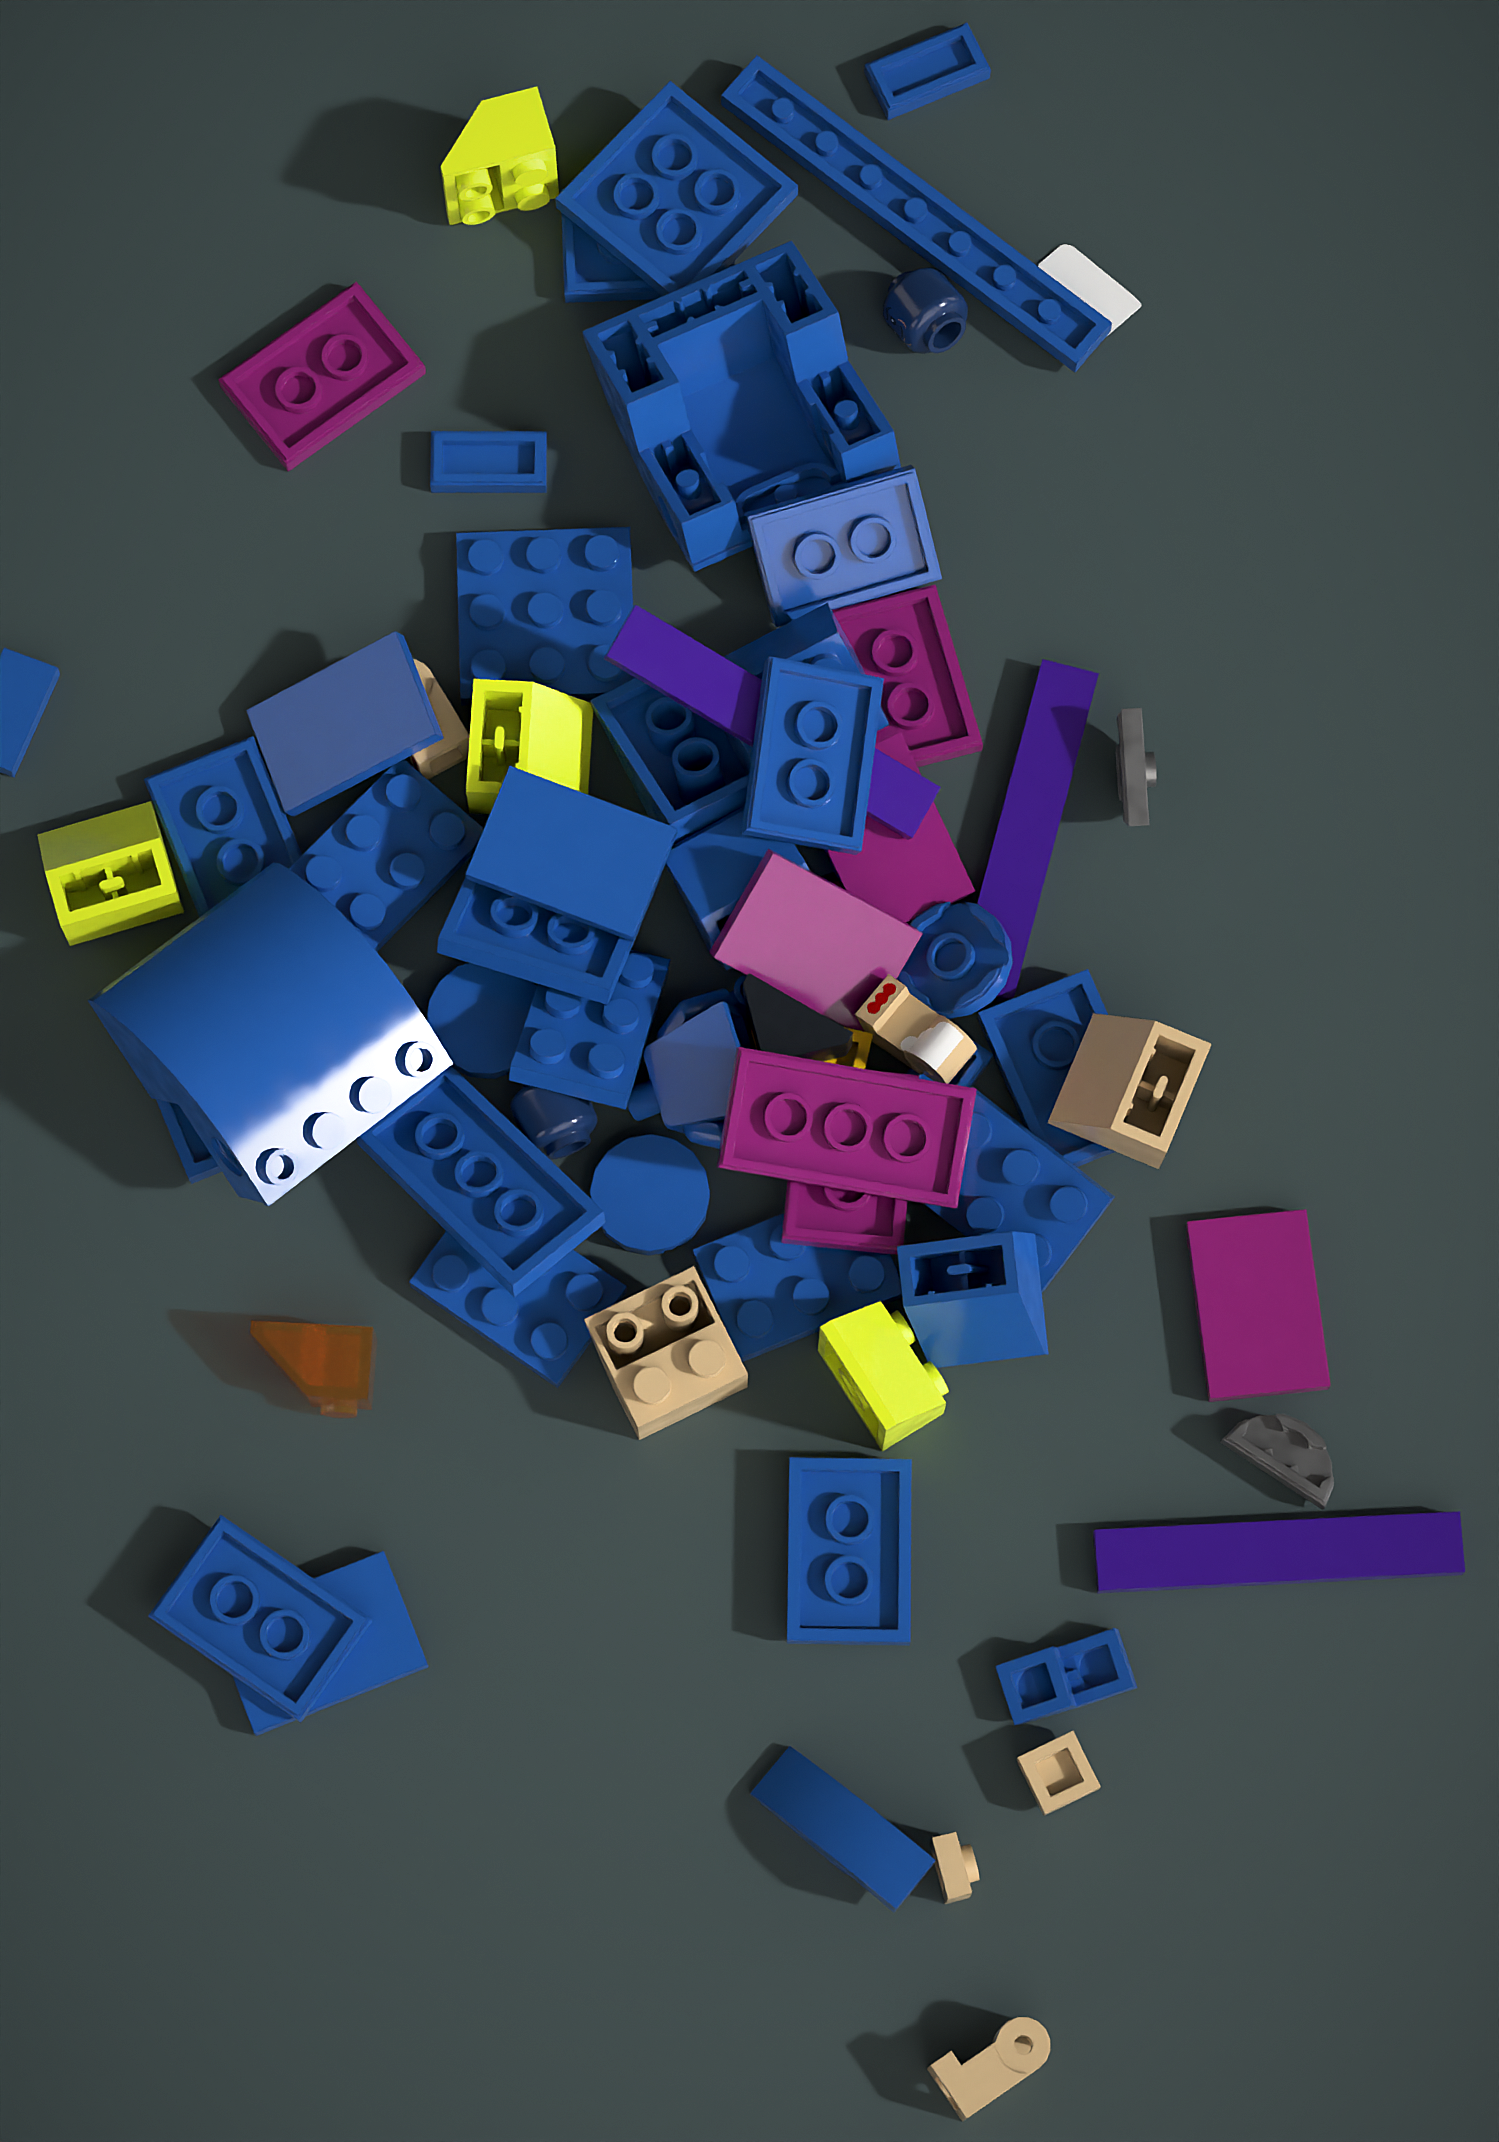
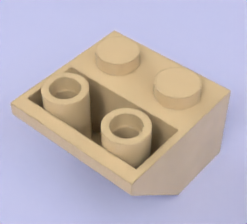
M1093 1013L1052 1110L1048 1124L1159 1169L1209 1052L1211 1043L1154 1020Z
M694 1266L584 1319L612 1387L639 1440L748 1387V1373Z

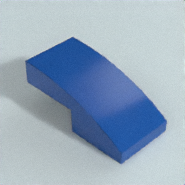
M1116 1628L1060 1647L1052 1646L995 1666L1014 1725L1045 1718L1138 1688L1119 1630Z

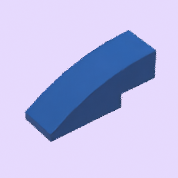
M791 1746L788 1747L750 1793L751 1796L840 1871L850 1875L893 1913L936 1861L864 1801Z

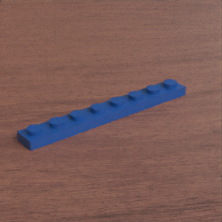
M758 55L721 94V105L1073 372L1080 368L1111 332L1112 322Z

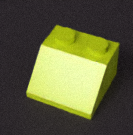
M879 1301L830 1320L820 1326L818 1352L883 1452L944 1414L946 1401L942 1396L948 1393L949 1390L933 1363L928 1361L922 1365L909 1346L916 1341V1338L901 1313L896 1310L889 1314L882 1302Z

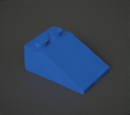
M637 678L590 700L592 708L649 818L677 828V836L673 845L745 806L753 747Z

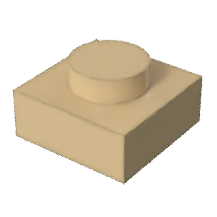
M1074 1731L1031 1750L1016 1759L1043 1816L1097 1791L1101 1787Z
M956 1832L933 1837L929 1844L932 1856L936 1860L935 1867L945 1904L970 1898L972 1894L970 1883L980 1880L971 1844L960 1846Z

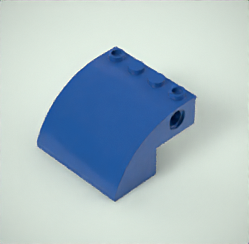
M792 241L582 331L598 379L634 463L662 518L694 572L711 564L721 562L729 556L752 547L744 513L901 468L894 430L848 361L839 312Z
M273 862L87 1000L149 1096L153 1099L179 1104L238 1197L261 1202L265 1206H270L453 1064L409 993L365 937L320 892L280 863Z

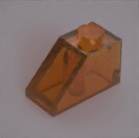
M251 1321L250 1333L256 1345L311 1407H321V1415L332 1418L357 1417V1409L372 1410L377 1336L373 1327Z

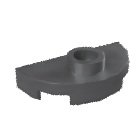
M1142 708L1121 709L1116 721L1119 732V745L1116 746V769L1119 801L1122 800L1124 809L1122 818L1123 822L1128 826L1149 825L1147 787H1156L1154 752H1145Z
M1286 1414L1259 1415L1239 1422L1221 1440L1220 1443L1320 1509L1323 1510L1334 1486L1332 1461L1326 1450L1327 1446L1324 1439L1306 1422Z

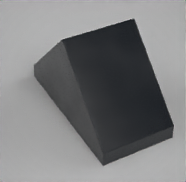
M748 974L743 982V999L757 1050L822 1062L847 1055L852 1047L853 1032L754 975Z

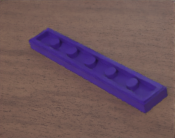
M633 606L603 659L753 747L762 680L641 607ZM875 748L866 815L905 839H912L941 787Z
M1042 659L977 902L978 905L997 918L1011 941L1013 964L1006 985L993 1000L1001 1003L1013 999L1016 992L1099 675L1096 672Z
M1460 1511L1098 1529L1093 1532L1097 1594L1455 1576L1465 1573Z

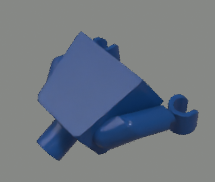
M744 974L739 977L731 992L720 988L679 1002L658 1030L656 1041L646 1046L643 1051L650 1079L633 1085L627 1104L631 1115L636 1121H641L661 1113L663 1122L668 1129L684 1133L694 1144L720 1149L736 1048L742 1047L756 1050L747 1021V1010L741 995L743 992V982L748 975Z

